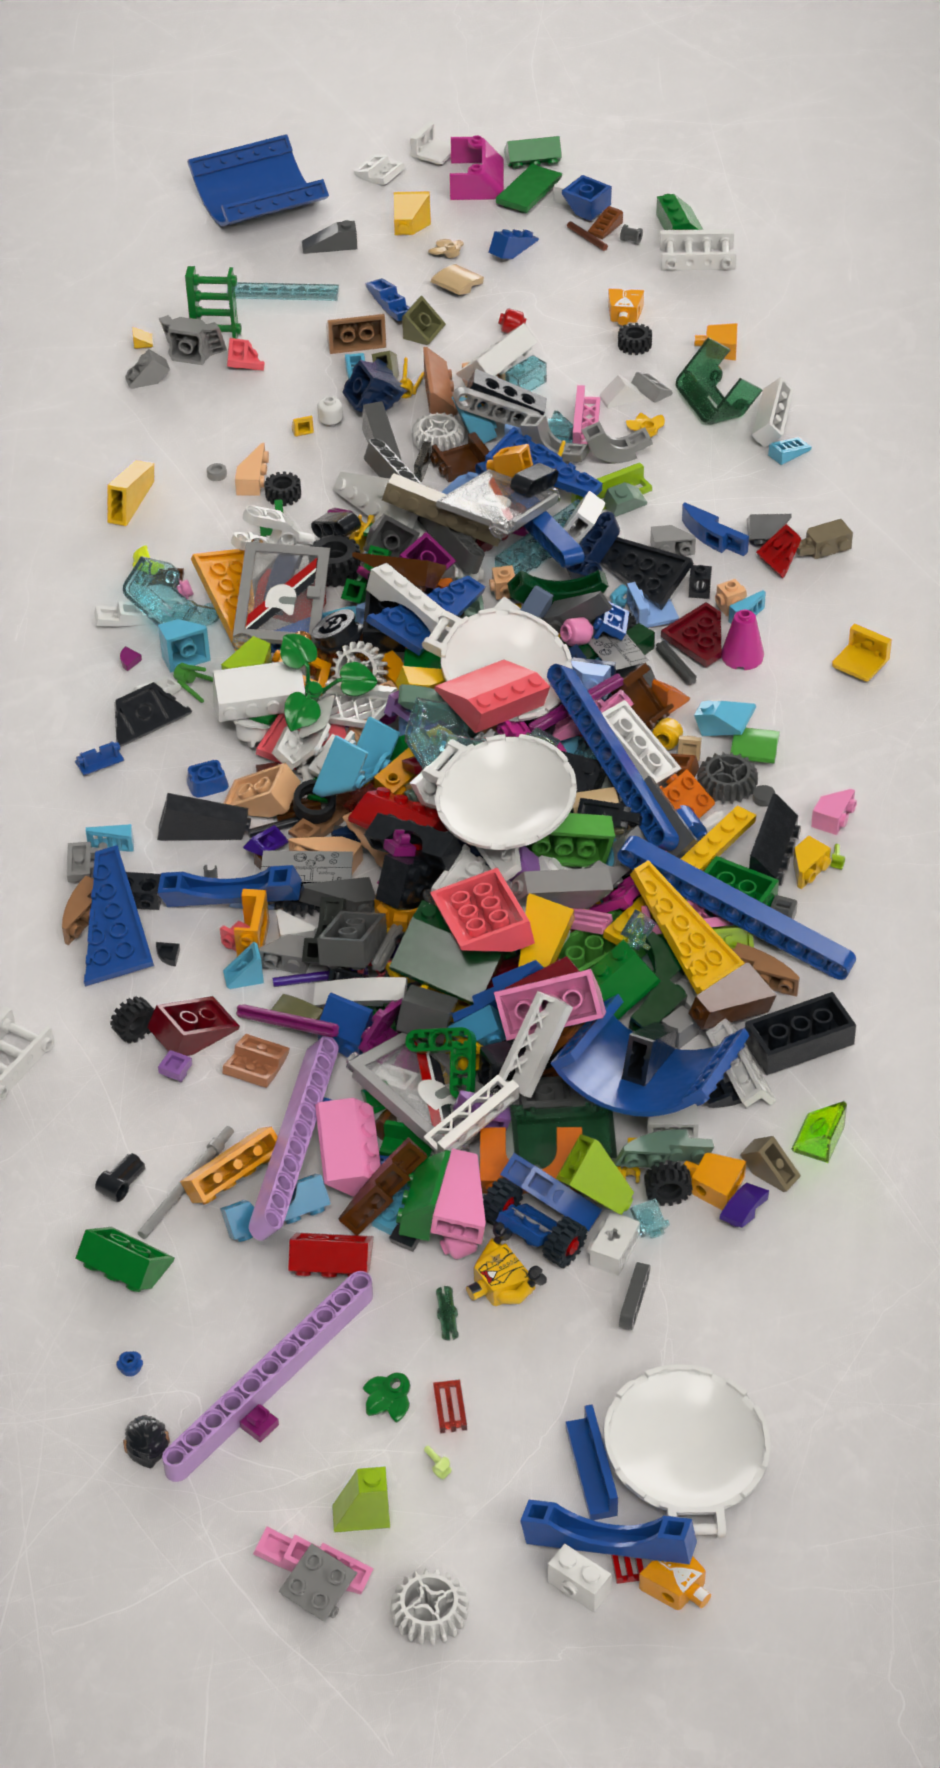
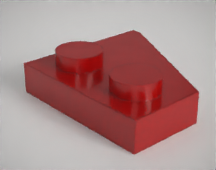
M785 524L756 553L778 575L784 578L801 542V537Z

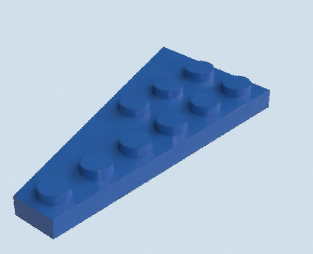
M513 427L485 456V463H487L489 459L493 460V456L502 448L529 444L533 465L542 463L558 470L559 476L553 487L585 497L589 491L596 496L602 491L603 483L586 472L580 473L572 463L566 464L561 456L542 444H535L527 434L521 435L516 427Z
M466 576L449 583V586L440 589L438 587L433 589L432 593L427 594V596L445 611L459 617L484 593L486 586L472 577ZM399 604L391 609L387 607L382 609V612L375 615L372 613L368 615L366 619L367 623L420 656L425 651L422 642L426 637L430 636L431 632L424 622L406 606Z
M118 845L95 851L94 881L91 893L92 904L87 939L88 950L85 962L86 973L84 975L85 987L154 966Z

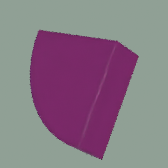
M125 646L120 653L122 667L129 671L142 660L141 654Z

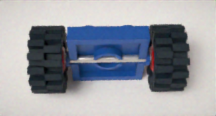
M499 1178L497 1182L494 1181L492 1183V1188L489 1187L487 1189V1195L484 1194L483 1196L486 1222L493 1226L501 1222L504 1224V1229L509 1228L513 1234L524 1238L527 1244L535 1247L545 1246L542 1250L543 1257L561 1268L569 1266L571 1260L574 1261L576 1255L580 1254V1248L585 1244L583 1241L587 1239V1229L585 1226L568 1216L563 1217L561 1221L557 1222L527 1203L521 1205L519 1202L523 1199L522 1188L506 1178Z

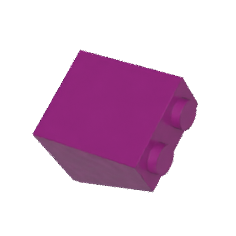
M427 532L399 555L400 558L426 560L447 566L446 570L456 562Z

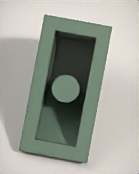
M626 482L608 488L603 500L606 503L605 507L608 512H612L615 517L645 506L648 503L637 486Z

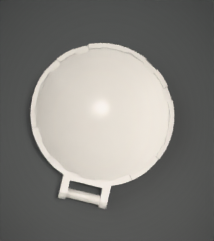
M496 608L478 611V614L470 617L466 616L463 619L448 611H443L439 617L440 621L430 636L426 637L422 642L425 650L441 657V669L446 682L503 659L537 672L550 686L544 706L509 719V721L535 719L556 708L561 703V700L548 681V669L553 664H560L572 669L570 651L567 645H564L558 637L559 633L542 619L530 613L509 608V611L496 610ZM446 626L450 627L451 630L443 642H438L437 640Z
M505 734L487 737L485 742L475 746L473 743L465 746L450 739L445 745L446 748L435 761L421 771L422 776L426 780L437 785L435 804L444 826L463 842L484 849H514L543 839L564 822L576 798V777L567 757L549 742L529 735L520 734L519 737H506ZM452 754H454V756L448 761V763H447V764L440 770V772H439L438 770H439V769L444 765V763L452 756Z
M674 1364L647 1370L644 1375L635 1380L631 1379L617 1392L615 1399L608 1408L604 1423V1445L608 1460L618 1478L630 1491L647 1503L665 1510V1516L713 1515L714 1523H693L695 1535H716L717 1538L726 1537L724 1509L745 1499L759 1484L768 1465L771 1444L765 1417L758 1405L755 1406L747 1396L746 1390L730 1378L726 1380L713 1374L714 1371L694 1365Z

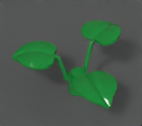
M286 634L283 636L280 648V656L283 663L292 669H300L304 665L306 668L305 695L301 692H294L288 696L284 705L285 720L291 732L308 727L319 719L321 710L318 700L321 694H325L327 690L337 683L341 682L340 688L344 694L354 697L364 695L376 686L377 678L365 665L359 662H349L342 666L340 670L341 678H337L322 688L318 682L310 680V666L308 663L315 661L317 658V649L314 643L307 637L299 634Z

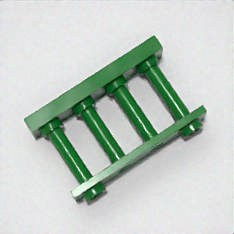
M188 266L185 274L189 318L201 320L202 316L230 317L231 325H217L221 332H232V338L237 339L238 335H241L242 325L238 323L235 293L237 275H234L233 267H229L227 277L199 276V274H196L195 266ZM199 284H227L228 293L201 292L197 286ZM201 300L229 301L230 309L202 308V306H199V302Z

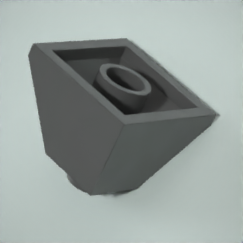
M750 514L747 518L749 541H754V545H764L766 541L788 523L792 518V514Z

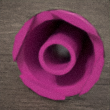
M744 609L736 612L722 648V660L732 669L744 667V670H751L762 664L764 649L756 615L752 611Z

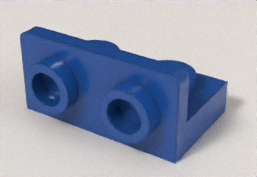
M609 602L612 605L611 610L596 617L593 624V638L598 639L604 631L609 636L622 640L627 631L629 611Z

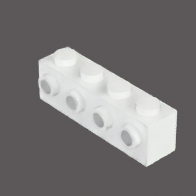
M782 377L763 389L752 436L764 448L771 443L777 442L783 436L794 389Z

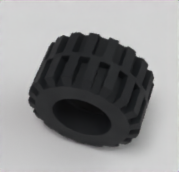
M328 535V537H321L320 540H316L313 542V545H310L311 547L330 548L327 587L345 586L347 578L356 580L359 577L357 569L361 566V561L352 557V552L360 553L359 545L356 544L355 540L349 539L347 536ZM308 556L309 564L316 558L318 563L317 556Z

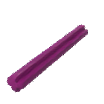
M615 674L587 691L592 699L596 701L622 686L623 678L619 674ZM562 704L529 723V729L533 735H536L570 715Z
M246 1004L237 1006L236 1015L240 1018L328 1037H337L339 1034V1026L335 1023Z

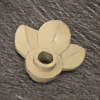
M440 239L436 242L437 247L429 249L428 253L434 255L445 254L447 258L457 257L460 255L459 251L464 243L461 240L452 242L450 239Z

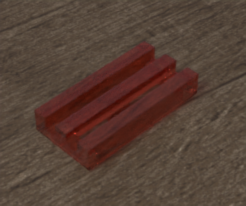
M460 1379L434 1382L433 1389L440 1434L446 1433L445 1430L451 1429V1432H456V1428H461L462 1431L467 1430ZM450 1387H455L460 1416V1420L455 1421ZM442 1388L445 1389L449 1422H444L440 1389Z

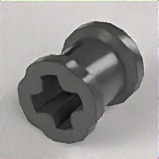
M624 224L621 229L620 240L634 241L635 244H639L643 236V229L630 228Z

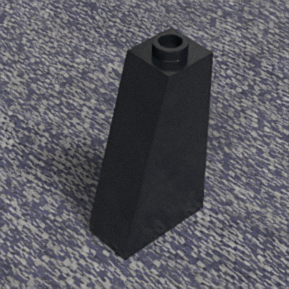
M167 793L159 822L157 840H242L244 832H248L250 829L251 818H247L248 808Z
M654 1022L632 1032L629 1035L621 1079L646 1086L675 1050L678 1028Z
M515 1039L480 1047L478 1079L483 1086L499 1075ZM526 1046L520 1049L518 1058L524 1055ZM562 1046L557 1052L550 1056L545 1069L553 1067L551 1065L552 1060L557 1056V1054L561 1051V1049L564 1046ZM515 1069L509 1072L506 1080L511 1081L516 1072ZM496 1085L490 1090V1095L496 1094L502 1088Z

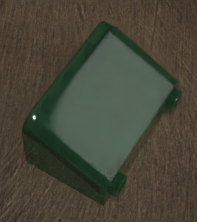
M585 1103V1106L536 1110L535 1107H530L529 1112L523 1109V1105H511L510 1129L513 1153H516L536 1167L544 1169L553 1162L557 1153V1127H582V1135L599 1141L614 1162L617 1158L613 1111L597 1104L591 1107V1103Z

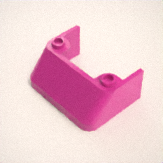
M479 135L473 137H451V163H482V165L473 164L468 168V173H450V200L496 199L504 191L503 157Z

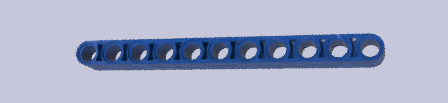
M485 461L475 465L478 475L487 471V463ZM495 482L502 498L507 500L511 506L515 507L518 505L528 511L539 504L533 496L527 497L511 490L508 486ZM547 511L523 526L562 568L584 562L585 558L581 546Z
M560 664L551 665L547 672L548 681L625 805L632 808L631 812L640 813L643 817L639 827L649 843L667 851L674 850L679 843V836L581 679L574 669Z
M629 836L617 853L618 860L632 870L649 860L684 898L835 979H846L856 962V955L846 947L638 836Z

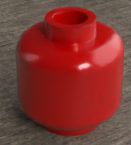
M508 308L505 314H500L498 324H501L502 332L509 333L523 323L526 324L527 318L524 317L523 312Z

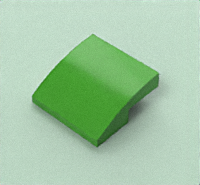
M745 727L742 735L733 736L731 752L736 756L741 754L742 758L748 757L749 761L775 763L780 731Z

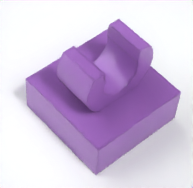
M169 1050L159 1064L158 1072L167 1076V1078H173L178 1080V1082H182L192 1065V1058Z

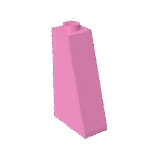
M452 1148L434 1210L430 1233L482 1245L486 1221L478 1155Z

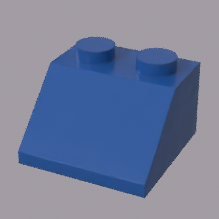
M581 175L562 190V195L577 216L591 221L611 205L612 186Z
M330 993L320 1020L335 1023L339 1026L338 1036L332 1037L338 1044V1053L352 1059L363 1054L358 1047L363 1041L361 1038L363 1032L374 1023L372 1021L373 1010Z

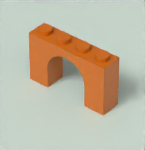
M489 1127L480 1130V1180L482 1194H487V1189L489 1187L492 1188L494 1181L497 1182L499 1178H505L500 1174L509 1161L506 1155V1127ZM557 1127V1153L553 1162L542 1169L544 1172L556 1179L578 1137L582 1134V1127Z

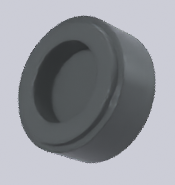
M768 785L757 786L753 790L752 799L759 806H768L772 794H775V790Z

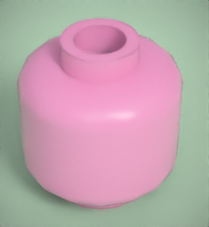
M585 617L567 619L560 628L561 638L569 646H574L575 644L578 646L586 645L590 642L594 632L593 626Z
M443 1236V1239L440 1240L445 1255L450 1254L454 1259H461L476 1252L478 1249V1244L447 1236Z

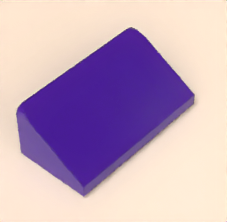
M273 825L252 837L243 848L263 856V851H276L289 842L284 834Z

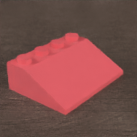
M503 659L435 686L434 690L477 733L544 706L550 686L537 672Z
M498 868L430 892L433 901L461 950L513 952L535 944L530 921Z

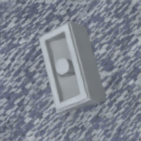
M636 372L631 382L643 395L653 402H658L673 394L672 390L648 373Z

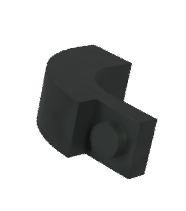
M321 897L317 932L314 938H304L302 962L319 964L317 938L340 911L346 910L347 899Z

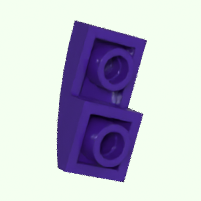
M746 1182L728 1201L719 1219L728 1222L734 1227H744L755 1218L756 1208L768 1200L769 1190Z

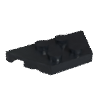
M152 682L115 700L116 742L122 747L191 714L192 710L190 707L180 704L176 701V697L164 692L159 685Z

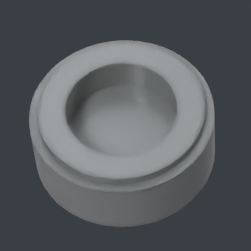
M214 463L207 467L208 479L221 481L226 478L227 469L225 465Z

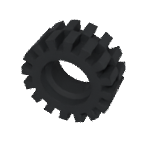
M629 323V326L623 325V328L621 327L618 331L619 350H623L625 354L628 352V355H632V353H635V355L641 353L642 355L644 351L648 352L652 348V330L648 326L645 327V324L638 325V323H635V325H632V323Z
M283 471V474L276 472V475L271 474L270 478H266L264 482L265 497L268 502L270 501V504L274 505V500H282L284 507L287 506V503L293 505V501L296 503L301 498V482L296 474L293 476V473L289 472L287 474L286 471Z
M137 996L133 997V1000L131 998L126 999V1004L123 1002L119 1004L121 1008H116L114 1010L116 1015L111 1016L113 1020L110 1021L111 1028L127 1043H132V1041L136 1043L138 1038L142 1040L145 1038L144 1034L147 1033L149 1035L151 1033L147 1027L155 1009L143 997L138 998Z
M668 1161V1164L665 1165L663 1162H659L658 1167L654 1164L651 1166L652 1170L648 1169L646 1174H644L646 1196L654 1204L660 1202V1206H665V1203L673 1206V1202L680 1204L682 1203L681 1199L686 1201L688 1195L691 1196L692 1194L690 1171L686 1165L683 1164L681 1166L680 1162L676 1161L673 1164L672 1161Z

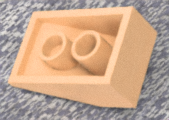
M283 763L235 779L223 804L248 808V816L270 818L276 815H283L290 809L294 792L301 781L289 766Z

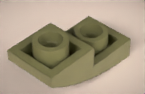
M282 994L271 1009L320 1020L323 1012L317 1006L287 994Z

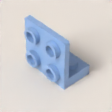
M635 582L627 583V605L632 616L634 615L636 624L641 623L649 628L670 624L679 619L670 599L661 610L644 597L642 590L638 589Z

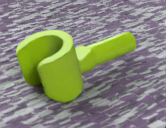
M839 844L834 845L830 867L842 870L846 857L840 855Z

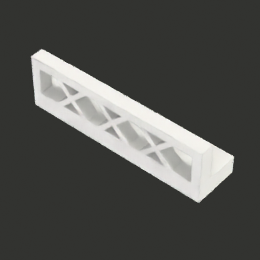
M537 991L499 1073V1076L509 1083L510 1081L506 1080L510 1071L515 1069L516 1072L512 1080L519 1085V1093L529 1098L532 1097L573 1009L571 1005L563 1000ZM542 1001H548L545 1010L539 1012ZM536 1023L535 1032L529 1035L530 1027ZM526 1046L524 1055L518 1058L520 1049Z
M725 1018L715 1027L709 1029L706 1034L714 1047L719 1045L724 1037L738 1031V1029ZM744 1043L745 1047L738 1052V1058L731 1062V1068L726 1073L741 1102L746 1107L760 1098L772 1105L776 1102V1099L746 1043Z
M497 1075L423 1137V1140L436 1153L444 1150L452 1151V1148L459 1149L519 1098V1085L513 1080L507 1083ZM499 1085L502 1089L490 1097V1090ZM475 1103H484L473 1113H471L472 1105H474ZM457 1118H466L453 1128V1121ZM438 1134H447L437 1143L433 1140Z

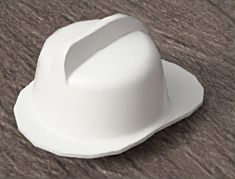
M249 718L233 720L236 725L237 739L247 742V745L251 748L255 746V743L261 742L270 728L267 724L258 723Z

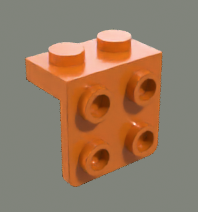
M688 769L679 776L676 773L665 781L668 785L667 787L663 788L662 785L660 786V789L675 809H680L681 805L688 806L698 818L715 805L714 799L705 791Z

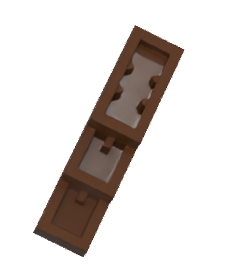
M408 1137L359 1190L338 1218L339 1221L355 1235H359L394 1201L393 1196L411 1179L409 1174L427 1158L426 1153Z

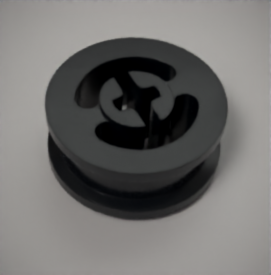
M343 609L333 612L324 617L313 628L312 635L315 640L320 641L319 647L323 653L333 654L337 651H342V646H350V642H356L363 633V627L360 623L355 622L356 615L352 610Z

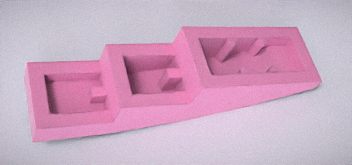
M619 690L605 702L601 698L594 701L601 713L624 700L630 707L634 705L632 700L622 690ZM568 716L556 723L552 736L547 738L554 743L580 735L581 732L571 716Z
M267 1526L253 1554L292 1572L311 1545V1542L295 1534L291 1539ZM322 1543L320 1547L317 1546L357 1572V1575L346 1591L362 1594L374 1568L325 1543Z

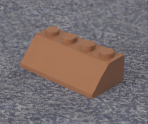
M423 347L424 380L429 413L436 414L438 412V414H442L445 412L446 415L452 414L454 417V415H458V410L452 399L454 392L452 370L448 369L447 361L428 347Z

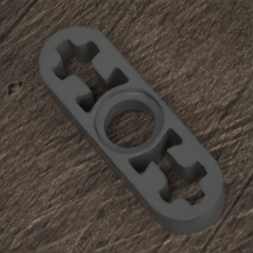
M637 1262L620 1314L619 1327L634 1329L649 1280L651 1268L649 1264Z

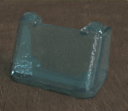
M141 556L123 584V594L157 626L176 619L205 626L212 625L219 620V616L212 603H207L204 606L198 605L193 600H187L175 589L180 580V573L170 562Z
M419 697L415 699L405 730V741L422 769L429 766L446 748L445 745L450 739L465 746L472 743L475 746L485 742L486 738L482 737L480 740L471 738L467 733L470 727L447 703Z

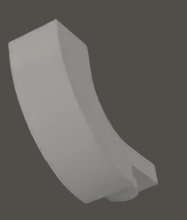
M528 415L520 425L522 435L527 434L535 444H542L558 454L562 441L551 432L546 415ZM565 443L561 457L566 464H569L570 461L574 463L582 462L590 449L588 444Z
M600 421L581 429L593 454L607 462L623 463L637 459L635 452L653 445L645 427L620 438L608 436Z

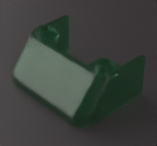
M708 337L677 377L676 388L701 421L712 425L743 416L763 390L739 378L724 397L716 385L721 381L723 374L719 365L730 352V349Z

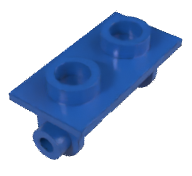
M111 741L100 746V752H97L94 748L79 753L75 763L84 776L122 762L124 758L119 752L121 750L119 743Z

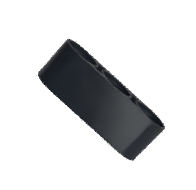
M537 463L516 473L511 480L510 488L522 495L532 497L553 487L557 482L559 472L542 463Z
M329 512L311 523V528L319 538L328 537V535H341L345 537L360 529L361 522L357 515L352 512Z

